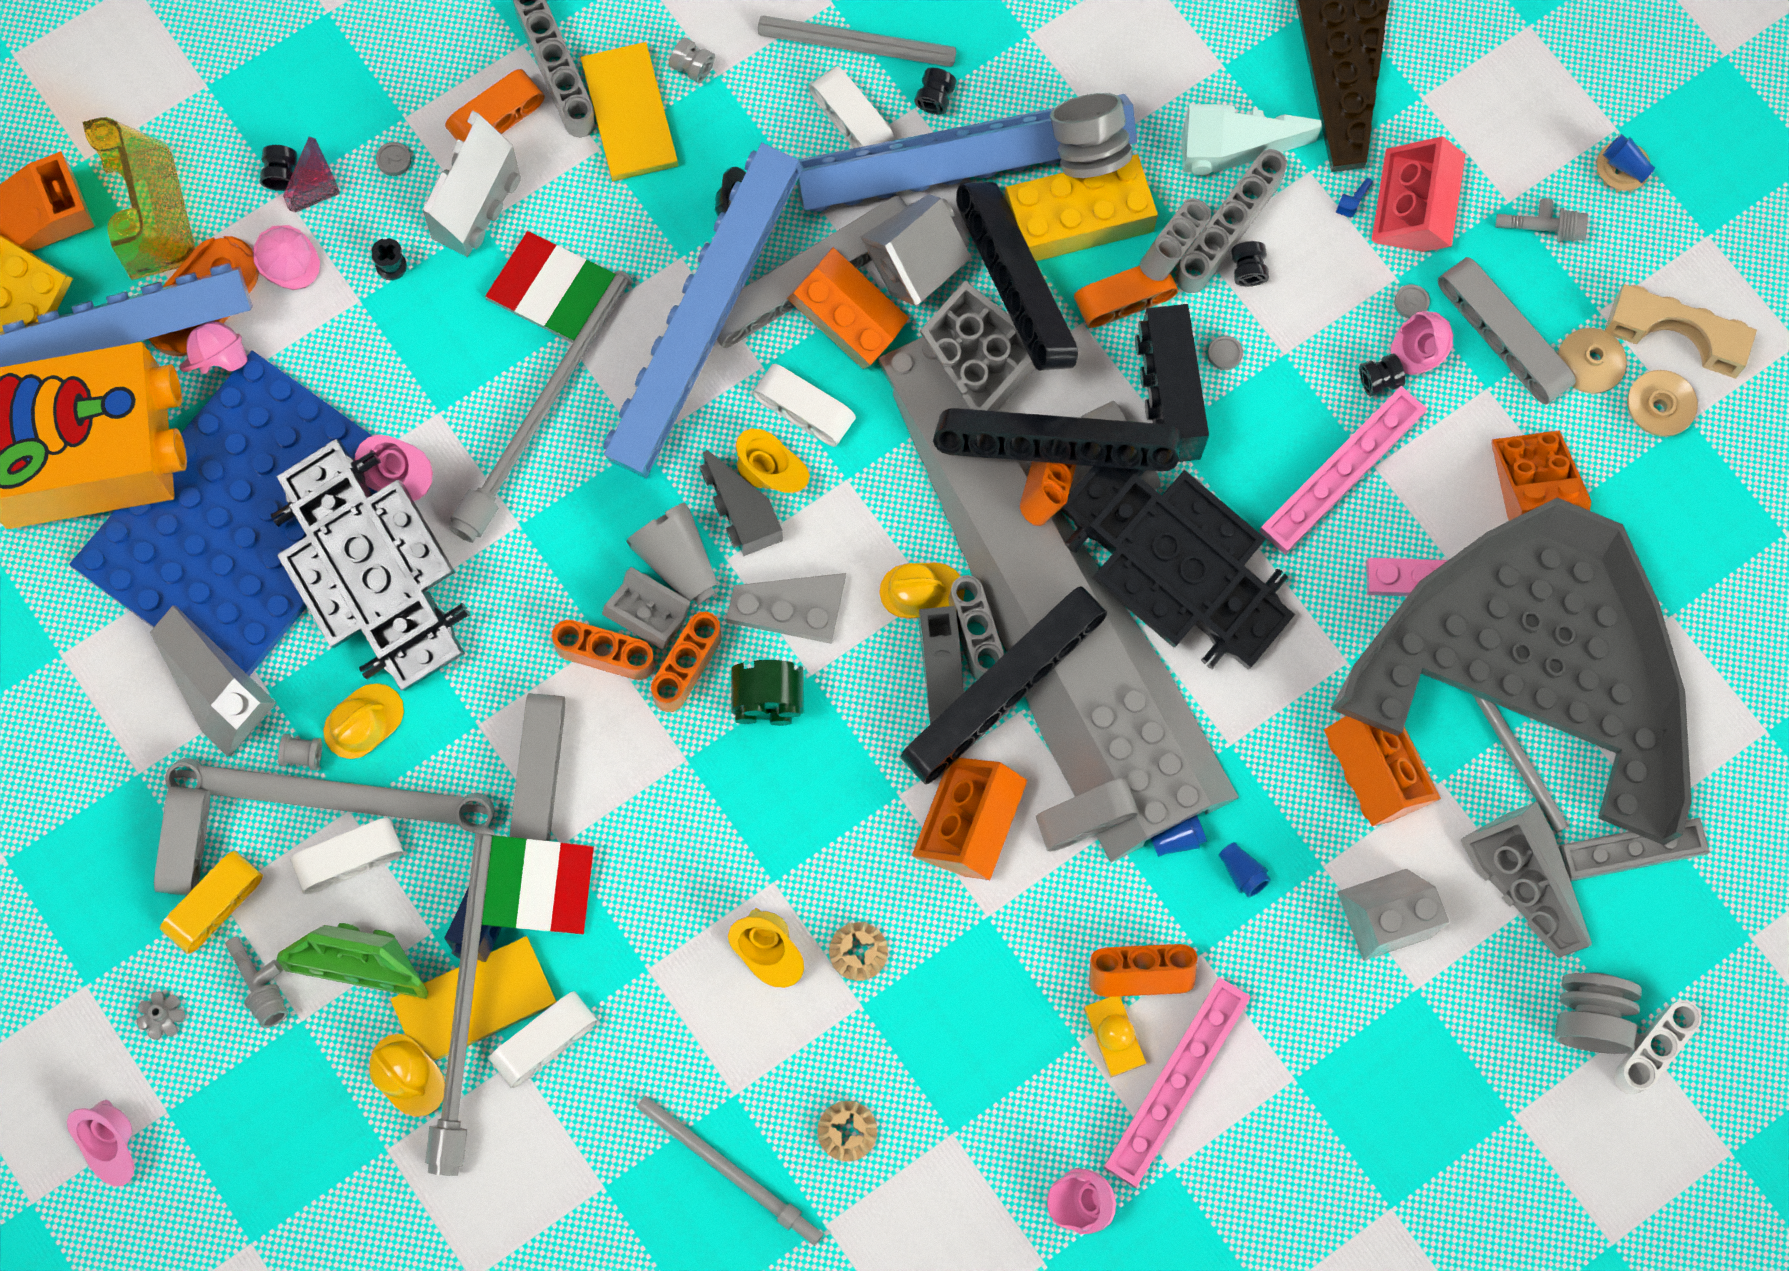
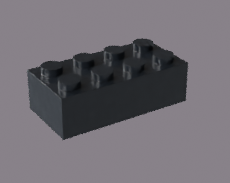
M1188 304L1146 308L1143 321L1138 323L1139 334L1135 335L1136 353L1143 356L1144 367H1140L1142 388H1148L1149 399H1145L1147 420H1152L1153 423L1168 424L1179 429L1183 439L1178 462L1201 460L1209 437L1189 306Z

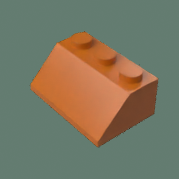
M834 247L830 249L786 298L862 369L870 366L879 357L909 319L904 312Z
M1345 716L1323 729L1328 738L1329 748L1337 756L1344 770L1345 780L1353 788L1360 802L1361 812L1369 820L1371 826L1392 822L1441 799L1405 727L1400 735L1395 736Z
M958 758L942 775L912 856L964 877L990 881L1028 780L1001 762Z

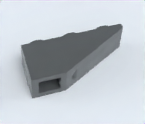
M708 450L704 451V464L699 467L706 485L713 484L717 495L713 497V501L719 516L726 515L730 523V527H727L726 531L733 548L739 546L743 556L782 542V528L769 498Z
M955 606L919 609L918 625L930 724L964 693Z

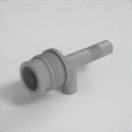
M1543 198L1540 200L1538 217L1497 214L1496 227L1557 232V242L1563 240L1572 242L1575 240L1585 241L1588 213H1578L1577 211H1567L1564 208H1560L1559 218H1552L1553 200Z
M239 937L229 939L225 945L251 991V994L244 1001L246 1008L250 1009L253 1017L257 1019L262 1028L277 1025L287 1017L288 1011L284 1006L279 986L276 984H265L283 971L278 961L272 960L257 972Z

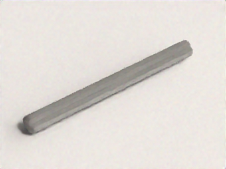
M764 15L760 16L758 22V34L760 36L950 67L954 65L956 58V48L954 46Z

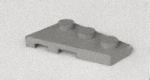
M846 573L734 585L726 618L727 623L831 644Z

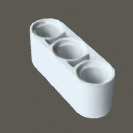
M839 66L834 67L809 84L810 93L816 103L853 148L895 140L893 132L886 121Z
M777 364L771 365L752 392L753 396L761 404L833 447L838 445L856 419L853 411L843 403Z
M383 818L302 850L293 855L290 860L302 892L304 894H311L399 858L404 852L391 819Z
M575 991L570 992L498 1047L489 1056V1060L510 1088H515L595 1026L598 1020Z
M1681 1000L1661 1011L1635 1044V1051L1626 1055L1614 1073L1616 1086L1622 1092L1632 1095L1650 1088L1658 1080L1699 1028L1702 1017L1699 1008L1690 1001ZM1674 1011H1679L1685 1016L1687 1021L1685 1028L1677 1026L1674 1022ZM1652 1039H1657L1663 1044L1665 1048L1663 1056H1658L1652 1051ZM1630 1066L1639 1069L1641 1072V1085L1632 1082L1629 1078Z

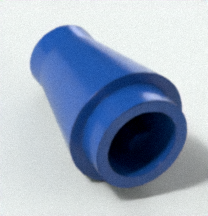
M1622 134L1603 153V156L1608 159L1607 164L1637 179L1640 183H1643L1655 169L1632 138L1629 137L1627 139Z
M1197 815L1151 838L1158 857L1170 853L1199 849L1200 844L1207 842Z
M1236 842L1229 844L1219 853V857L1224 862L1239 893L1244 892L1250 898L1258 894L1269 884L1271 879L1267 875L1268 869L1243 851Z

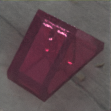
M312 137L308 138L283 195L289 211L295 213L340 194L316 139Z

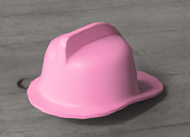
M380 434L368 437L359 445L355 453V460L374 450L381 461L380 464L364 472L365 482L368 487L379 491L399 479L402 480L413 501L419 500L428 492L432 484L433 471L431 463L423 451L397 438Z
M107 1099L100 1101L91 1109H76L71 1112L67 1119L68 1131L79 1146L94 1174L103 1182L112 1186H124L130 1182L134 1175V1162L127 1148L132 1135V1126L128 1117L121 1110L114 1107Z

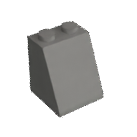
M928 194L860 236L891 296L916 306L971 259L966 248L969 246L968 239L961 229L956 228L952 220L954 216L953 209L946 199Z
M1403 869L1337 892L1363 961L1431 939L1449 923L1436 887L1408 869Z

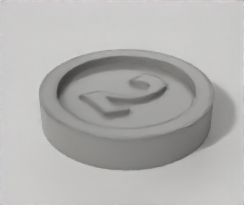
M389 142L378 150L376 162L384 174L397 176L408 170L411 164V156L405 145L399 142Z
M1413 284L1403 286L1397 292L1394 300L1397 312L1408 319L1417 312L1427 311L1430 304V298L1425 289Z
M1231 336L1215 338L1208 348L1210 363L1220 370L1235 368L1243 356L1241 344Z

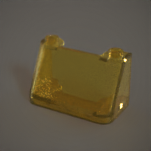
M100 117L82 122L86 139L100 156L106 174L113 171L118 172L122 175L127 185L132 208L121 210L110 218L108 234L111 246L130 279L134 280L179 268L195 249V244L174 157L168 145L161 140L108 117Z

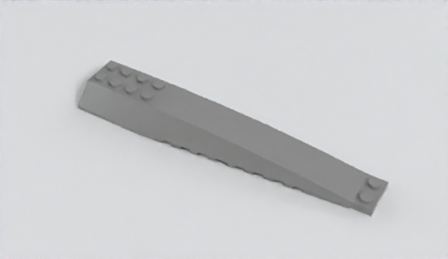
M923 337L879 357L878 363L893 389L894 400L919 457L925 465L933 489L940 499L944 514L951 524L958 546L969 565L970 573L983 586L999 639L1006 652L1077 587H1084L1107 611L1104 621L1025 695V698L1044 741L1075 797L1109 781L1120 778L1127 779L1139 814L1095 834L1110 862L1112 863L1142 848L1146 840L1202 812H1205L1207 815L1238 799L1239 797L1169 671L1126 607L1092 579L1099 570V567L1085 546L1082 545L1077 553L1070 550L1079 540L1078 538L1069 548L1065 545V542L1075 531L1062 512L1059 510L1042 526L1031 524L1022 515L1020 501L1030 464L1022 460L948 455L937 450L934 446L933 438L940 414L946 409H970Z

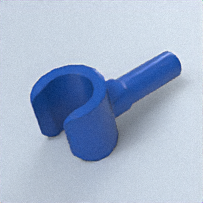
M1366 178L1353 197L1342 194L1336 213L1350 218L1354 217L1363 195L1373 184V181L1370 178Z

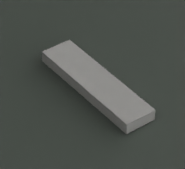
M1700 818L1687 820L1683 835L1665 845L1629 831L1559 846L1571 882L1704 856L1710 853Z

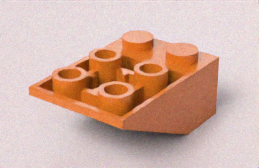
M62 151L27 164L0 184V234L29 252L95 227L74 173Z
M1560 430L1492 439V449L1509 521L1555 498H1560L1590 511L1591 499Z

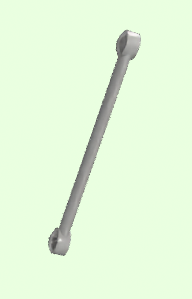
M182 758L175 762L167 770L165 776L168 789L171 786L180 787L174 778H194L198 781L194 789L208 790L210 795L456 824L469 832H473L477 827H487L495 813L491 799L481 793H471L465 797L235 770L202 766L197 760L191 758ZM186 766L191 768L193 771L175 769L178 767ZM476 801L481 803L483 806L471 805L466 803ZM478 812L488 815V818L482 824H473L465 819L463 813Z

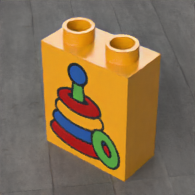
M137 342L0 367V523L6 529L173 500L172 473L185 471L187 467V455L182 435L177 428L169 429L167 409L179 407L182 403L180 381L172 364L159 366L144 343Z

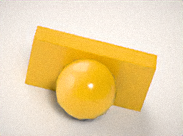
M1120 996L1108 997L1084 1006L1085 1014L1110 1078L1146 1064L1135 1036L1134 1026L1128 1018Z

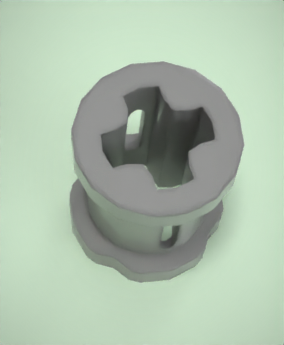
M284 733L281 737L278 751L279 765L287 766L290 763L309 766L310 770L318 769L322 755L321 738L315 737L312 741L292 738L290 734Z

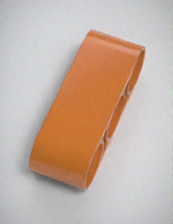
M517 69L455 111L447 119L445 127L456 141L459 139L464 142L472 128L467 120L473 110L479 113L502 134L535 111L543 103L545 95L523 69Z
M1139 265L1082 287L1074 294V299L1087 327L1096 328L1168 301L1179 290L1171 273L1164 280L1156 281L1147 277Z
M1031 462L1020 501L1021 513L1028 522L1035 526H1042L1066 504L1076 465Z
M705 611L694 614L654 677L651 684L653 701L660 710L674 712L684 704L720 645L722 639L720 622L713 613ZM702 626H709L715 630L708 638H701L695 634ZM683 656H692L696 659L695 664L690 668H682L677 665V662ZM671 685L678 689L677 694L672 698L665 699L659 695V691L665 686Z
M574 620L560 621L552 630L551 637L556 652L565 660L634 680L648 678L655 669L652 648L643 640ZM574 634L579 637L578 641L572 646L560 644L561 639L565 635ZM601 644H609L613 647L611 653L606 656H598L594 651ZM639 653L647 656V660L643 665L633 666L629 663L630 657L634 654Z
M1185 944L1100 948L1091 955L1089 986L1095 994L1103 997L1186 993L1193 989L1195 985L1198 955L1192 947Z

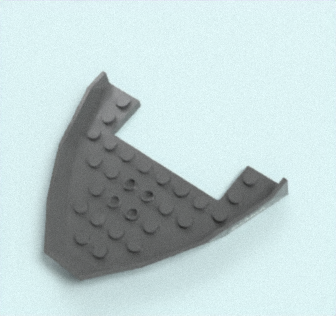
M1555 498L1486 532L1419 581L1356 661L1330 708L1398 736L1403 731L1420 674H1424L1616 753L1598 819L1662 845L1683 835L1692 802L1686 695L1659 601L1623 524L1560 498Z

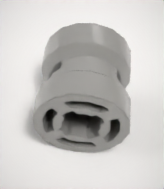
M684 37L675 46L669 59V67L678 72L685 70L690 79L701 83L712 69L715 54L707 49H696L695 42Z

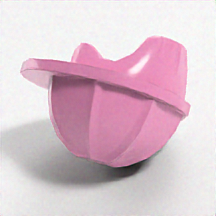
M289 225L272 226L259 235L253 247L254 264L262 276L280 287L291 290L306 288L314 282L319 273L320 259L311 241L299 229Z
M1422 311L1410 317L1400 327L1391 344V354L1394 353L1398 356L1405 374H1422L1445 361L1454 346V335L1450 322L1437 312Z
M207 322L196 327L187 339L186 349L188 358L180 364V370L188 372L199 368L203 374H207L212 366H219L230 372L241 368L247 362V355L241 342L242 336L236 334L230 327L220 322Z
M1076 1168L1065 1173L1064 1177L1052 1185L1047 1196V1208L1050 1217L1056 1225L1073 1230L1079 1234H1092L1105 1229L1111 1224L1116 1211V1200L1111 1186L1104 1177L1088 1169Z

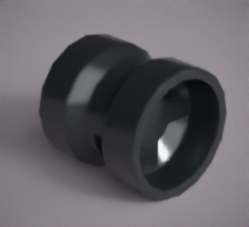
M927 68L922 77L924 86L917 91L914 103L918 108L934 115L944 114L949 105L948 95L954 91L956 78L943 69Z
M268 145L264 147L261 159L264 163V168L260 172V184L265 188L276 191L292 189L295 184V174L292 172V168L297 162L296 151L283 145Z
M1247 241L1239 243L1232 248V260L1236 263L1237 267L1234 270L1236 285L1252 287L1261 285L1269 280L1268 267L1264 264V259L1267 256L1264 243Z
M1394 353L1382 357L1380 362L1375 363L1371 360L1361 363L1359 366L1363 388L1370 397L1382 393L1385 388L1397 389L1405 385L1402 363Z

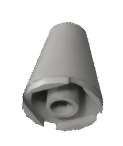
M685 502L665 512V515L657 520H652L631 535L626 541L630 548L677 593L690 602L695 600L699 605L716 594L713 587L718 582L691 511Z

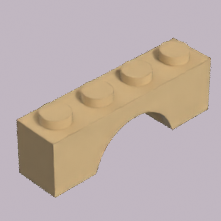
M1626 284L1622 286L1615 297L1605 328V332L1610 333L1614 337L1636 345L1643 337L1654 331L1671 330L1681 333L1689 338L1697 347L1703 368L1735 379L1747 365L1757 329L1748 327L1743 321L1736 319L1728 320L1714 315L1708 309L1693 308L1681 304L1676 298L1661 297L1649 293L1644 287Z

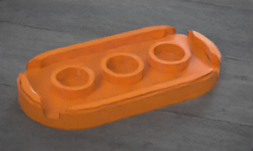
M223 236L224 238L218 239L213 237L200 243L163 287L177 284L175 278L178 276L196 272L197 278L210 275L209 268L230 263L231 268L241 267L248 292L250 293L257 283L259 271L254 264L253 250L244 241L233 236ZM229 317L221 318L210 322H220L224 324ZM200 325L149 338V341L157 350L164 354L185 356L187 355V339L190 333Z

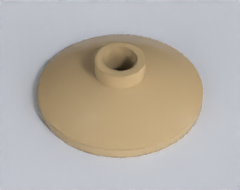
M1583 328L1574 331L1564 339L1558 350V355L1575 376L1576 381L1572 387L1581 392L1597 394L1609 391L1620 382L1625 374L1627 359L1622 345L1613 335L1601 329ZM1590 352L1598 354L1601 359H1592Z
M1653 370L1641 375L1632 384L1627 397L1628 410L1634 422L1644 431L1656 436L1667 437L1683 432L1691 425L1697 414L1698 402L1692 386L1682 376L1667 370ZM1654 404H1661L1664 412L1656 410Z

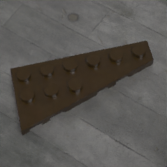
M1295 0L1331 172L1365 168L1389 0Z

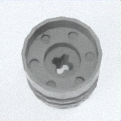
M1111 93L1082 95L1069 99L1052 110L1050 119L1054 137L1058 142H1061L1057 150L1061 157L1060 164L1065 175L1073 178L1101 176L1114 172L1131 161L1133 152L1131 145L1128 143L1130 139L1129 133L1123 129L1126 119L1122 100L1118 95Z
M1572 973L1564 975L1561 986L1568 992L1560 995V1002L1575 1009V1011L1561 1012L1557 1015L1554 1039L1565 1046L1590 1052L1606 1054H1630L1634 1052L1637 1026L1621 1017L1639 1013L1640 1007L1633 1001L1641 998V986L1632 981L1602 973Z

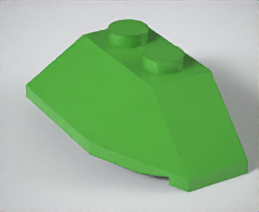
M339 923L337 927L323 925L278 952L276 960L285 972L427 999L428 990L395 936L386 931L374 930L373 934L360 932L359 928L346 923Z

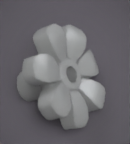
M159 991L151 994L152 1003L141 1001L138 1011L143 1013L144 1016L139 1017L136 1022L141 1030L149 1028L148 1036L150 1038L159 1040L163 1035V1031L169 1037L178 1033V1028L174 1022L182 1023L185 1019V1012L181 1009H176L181 1004V1000L177 996L172 994L165 1000V995Z

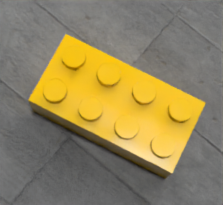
M1138 154L1133 155L1131 161L1124 167L1101 176L1073 178L1065 175L1063 172L1006 186L1005 201L1035 261L1154 232L1158 217Z

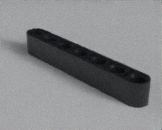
M994 182L960 184L956 192L958 210L1034 367L1039 371L1073 368L1078 360L1076 342L998 185Z
M950 408L944 410L939 416L933 443L937 450L948 455L1169 471L1178 464L1183 438L1179 429L1168 424Z
M1080 586L1074 589L919 734L901 753L900 758L924 784L927 785L933 782L1104 621L1107 611L1084 587Z

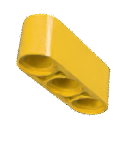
M234 850L228 853L168 914L162 922L160 930L186 954L193 953L257 888L262 881L263 874L237 851Z

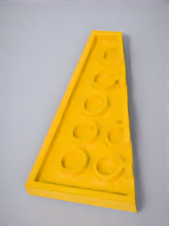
M1 234L0 332H3L2 325L18 320H23L25 325L38 322V315L57 310L73 278Z

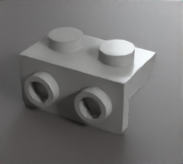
M630 567L625 573L623 584L604 605L602 615L663 650L683 626L690 601L679 593L653 580L647 574Z

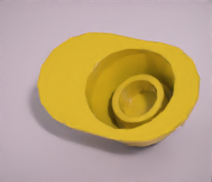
M751 428L743 431L738 436L735 446L738 456V472L752 486L774 489L783 493H795L803 490L808 485L810 474L806 465L773 434L762 429Z
M935 562L907 563L895 566L886 573L881 581L879 591L881 602L889 613L897 617L919 618V609L949 606L948 598L953 582L961 576L950 566ZM965 589L957 591L958 598L963 601Z
M378 683L365 685L354 691L338 704L326 718L323 732L329 749L339 757L347 759L360 758L371 752L401 724L404 708L399 694L391 687Z
M755 908L747 917L738 919L731 925L728 933L730 946L762 982L773 987L785 988L796 984L801 979L805 969L804 960L798 948L791 941L788 925L783 918L775 913L760 911L758 908Z
M403 1034L388 1035L378 1042L372 1051L369 1062L370 1078L374 1086L404 1114L419 1117L429 1115L438 1109L444 1098V1075L420 1045L410 1036Z

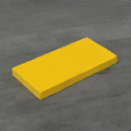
M643 42L581 56V63L612 182L678 167V160L647 43Z
M527 936L490 952L486 962L477 959L467 1046L545 1011L557 1002ZM459 967L423 983L428 990L427 999L403 994L390 998L405 1035L410 1036L434 1062L449 1055Z

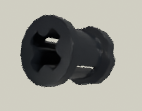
M392 238L380 239L374 243L371 248L372 260L380 277L392 281L402 277L406 272L407 263L405 257L401 254V245Z

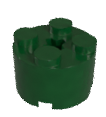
M754 661V668L744 669V662L736 664L731 668V713L735 715L736 723L752 724L756 723L757 719H770L771 725L784 726L792 724V717H798L804 712V674L801 665L794 670L793 662Z

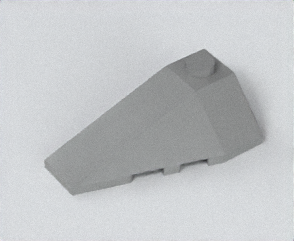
M172 606L150 631V634L202 733L227 757L231 756L274 707L276 702L177 606Z
M1537 801L1509 812L1461 839L1477 873L1485 881L1489 879L1504 895L1501 898L1509 906L1513 904L1528 920L1527 925L1558 958L1592 945L1554 833Z

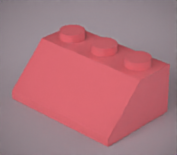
M1443 136L1387 148L1372 241L1377 244L1420 252L1452 247L1466 154Z

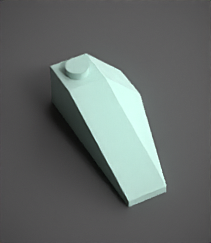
M1189 104L1181 134L1183 172L1207 175L1211 172H1219L1255 161L1259 154L1268 149L1284 152L1317 141L1322 127L1321 120L1286 114L1272 119L1266 118L1264 111L1253 109L1248 115L1236 113L1235 107L1231 105Z

